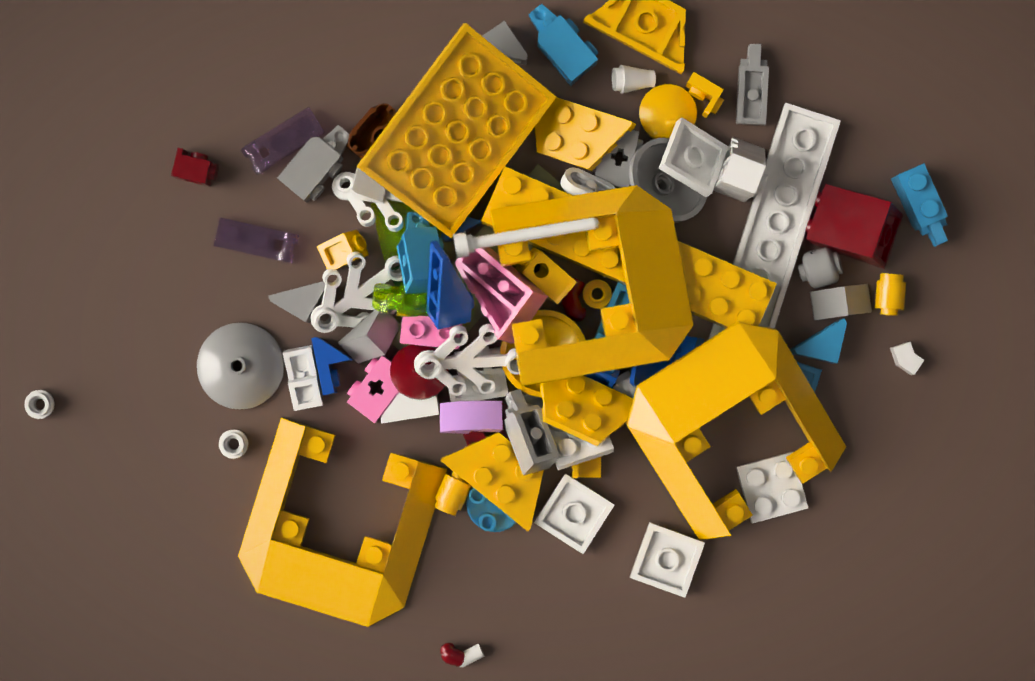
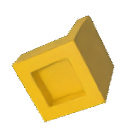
M601 457L573 465L571 477L601 478Z

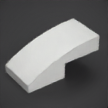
M312 345L283 350L294 411L323 406Z

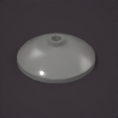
M656 138L646 142L634 154L629 172L631 186L638 185L671 208L674 223L686 221L699 213L707 197H704L659 169L670 138Z
M232 323L218 328L204 341L197 358V374L202 388L215 402L231 409H249L266 402L277 391L284 374V358L279 344L266 330L249 323ZM236 360L242 363V369L238 372L233 369V363Z

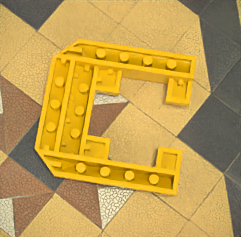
M638 185L490 209L494 234L592 217L598 219L599 226L594 230L586 231L589 252L619 247L630 303L600 310L605 333L604 338L547 347L542 319L512 324L521 386L669 361L693 327L671 208ZM528 241L497 246L501 267L531 262Z
M737 321L636 386L626 425L699 540L731 536L729 530L753 516L737 489L712 504L687 465L688 461L711 447L701 432L700 427L745 398L750 397L761 415L781 402H786L809 443L786 457L802 484L827 468L832 472L846 448L842 438L777 329Z
M281 418L238 557L257 593L369 627L405 607L435 510L434 506L437 501L435 496L447 468L391 452L382 481L409 489L393 544L365 536L357 562L347 561L302 547L310 518L283 510L300 455L327 463L336 435Z

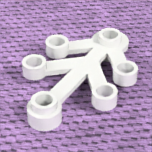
M351 172L338 174L332 182V190L335 196L341 200L350 201L357 212V219L362 226H372L376 221L374 211L370 207H366L362 200H356L351 193L355 174ZM351 182L348 188H341L343 183ZM386 190L383 204H375L383 214L388 229L392 232H397L403 228L404 220L398 212L393 210L387 200L402 201ZM364 214H371L369 220H362ZM398 218L399 223L397 225H390L392 219Z
M351 252L346 259L349 271L344 298L335 304L336 287L341 284L342 278L336 269L326 270L323 274L325 289L322 305L317 306L311 313L313 327L322 333L331 332L337 326L355 328L369 313L362 312L356 317L344 315V312L350 308L375 310L379 305L382 304L384 306L388 301L393 302V305L387 310L394 314L398 309V304L394 297L385 295L378 299L367 296L390 279L394 281L403 280L401 268L398 270L391 269L394 263H399L398 256L390 257L386 261L383 270L358 287L361 270L365 267L366 261L360 252ZM354 258H361L358 265L351 264ZM330 275L337 276L334 282L327 281ZM323 314L330 315L326 321H321L320 317Z
M492 324L481 326L479 337L457 356L447 357L457 346H462L468 341L467 330L461 325L452 327L449 332L450 337L435 351H423L414 360V368L418 375L425 379L437 378L449 388L450 393L454 396H460L465 393L467 389L465 379L461 376H452L445 369H457L477 385L482 394L492 393L496 385L491 375L482 374L476 368L507 366L510 373L519 375L517 360H513L517 356L515 348L509 350L507 354L477 355L487 345L497 341ZM487 332L493 333L491 336H484ZM459 333L464 334V335H463L462 337H460V338H455V337H454L456 334H459ZM490 382L488 386H482L483 383ZM455 384H462L458 388L453 387Z

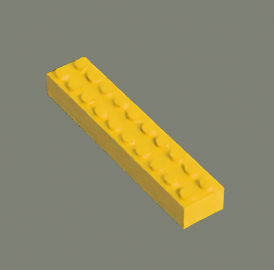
M504 167L481 222L493 228L490 209L573 195L508 167ZM586 231L528 240V244L626 285L619 247L589 252ZM678 241L691 314L723 328H728L737 321L759 326L777 283Z

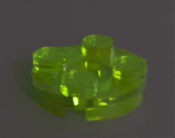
M403 282L400 283V286H390L383 283L374 285L372 307L377 311L387 314L388 309L397 310L396 316L416 317L427 313V293L406 294Z

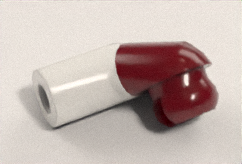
M445 643L440 648L442 660L446 664L457 667H466L485 657L479 644L465 651L456 649L453 643Z

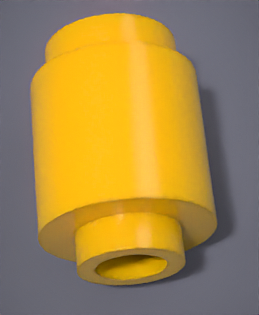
M880 274V280L876 283L875 309H881L880 315L898 316V310H904L906 282H903L904 275Z
M454 471L451 475L446 473L435 496L437 501L434 507L456 516L457 511L462 510L472 486Z

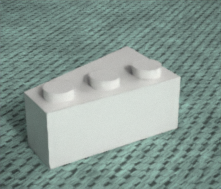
M732 137L713 191L742 202H746L751 197L754 198L755 195H758L759 191L762 192L768 175L764 174L766 167L765 149Z

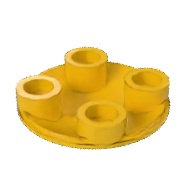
M663 84L654 87L644 96L639 108V118L642 127L649 137L653 139L670 138L675 123L680 118H684L693 125L695 124L697 108L694 99L685 89L673 84Z

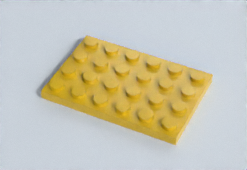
M463 23L356 167L449 238H452L453 234L456 233L556 99V96L468 24Z

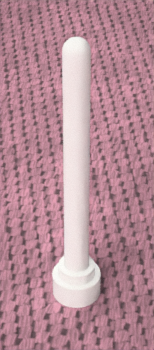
M592 217L472 237V234L466 235L465 232L453 234L457 258L469 257V253H474L475 249L594 230L599 226V221Z

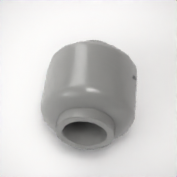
M828 247L804 253L802 258L803 264L798 265L802 282L808 281L810 286L815 289L837 283L839 275L843 274L838 252H833Z

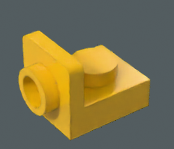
M692 73L685 87L690 89L688 93L701 101H704L705 98L709 100L702 113L703 117L707 118L710 112L716 114L724 101L720 97L724 89L697 73Z
M357 229L342 233L317 246L327 270H338L348 265L346 259L351 252H360L364 258L369 256L366 249V241ZM354 258L352 262L359 260L361 258Z

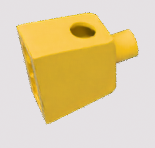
M534 247L529 250L531 262L520 263L515 269L548 296L547 299L558 305L577 282L545 253ZM540 264L539 270L535 273V266Z

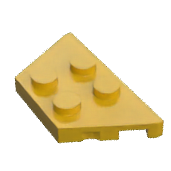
M609 0L598 10L585 17L583 23L682 75L685 68V8L669 0Z
M556 97L535 125L537 152L593 171L602 162V158L610 153L618 145L617 142L628 131L631 132L636 124L632 121Z
M584 375L542 382L540 386L541 398L543 399V422L595 446L601 444L609 435L616 432L627 422L633 398Z
M496 432L485 437L483 440L474 442L459 451L441 458V462L526 531L531 529L544 470L523 476L511 442L502 434Z

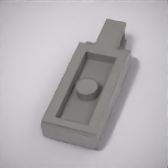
M749 44L747 59L740 60L736 124L766 125L769 66H767V60H761V44Z

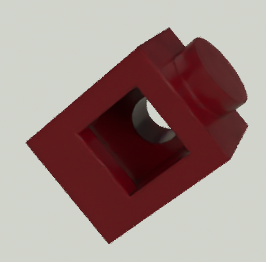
M177 148L171 176L179 180L210 187L211 180L215 181L217 178L219 164L208 161V155L191 152V155L188 156V152L185 149Z

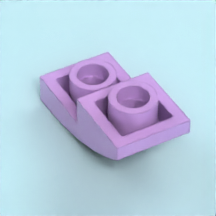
M459 401L439 404L440 433L469 434L471 431L500 432L503 430L502 401Z

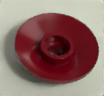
M408 345L396 353L391 362L390 377L393 385L401 394L411 399L425 400L436 396L445 387L437 378L425 379L421 377L414 368V360L418 354L427 350L435 351V348Z

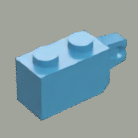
M543 4L537 6L529 14L530 20L538 31L537 47L570 86L597 64L598 58L596 55L598 51L590 41L583 42L577 34L580 32L578 27L570 18L565 20L561 15L557 17Z
M923 163L891 178L914 230H919L922 236L928 234L933 247L947 242L948 239L943 226L947 225L945 218L948 215L925 164Z
M416 212L407 213L405 217V231L396 247L406 294L427 293L430 242L436 240L440 247L444 249L443 240L438 237L437 228L430 227L428 221Z

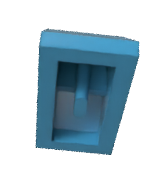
M844 318L838 319L791 348V352L794 355L838 364L847 322Z

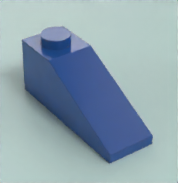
M436 240L431 241L426 312L438 330L470 322L471 310L474 308L473 295L466 289Z

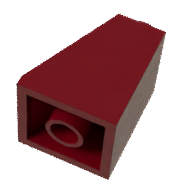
M825 184L823 191H820L816 197L815 207L817 209L814 218H811L807 223L806 239L815 246L821 248L828 247L833 252L837 251L838 254L885 269L903 214L892 202Z

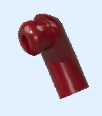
M573 277L577 283L561 301L566 316L580 322L585 319L587 313L586 309L582 308L578 298L585 283Z

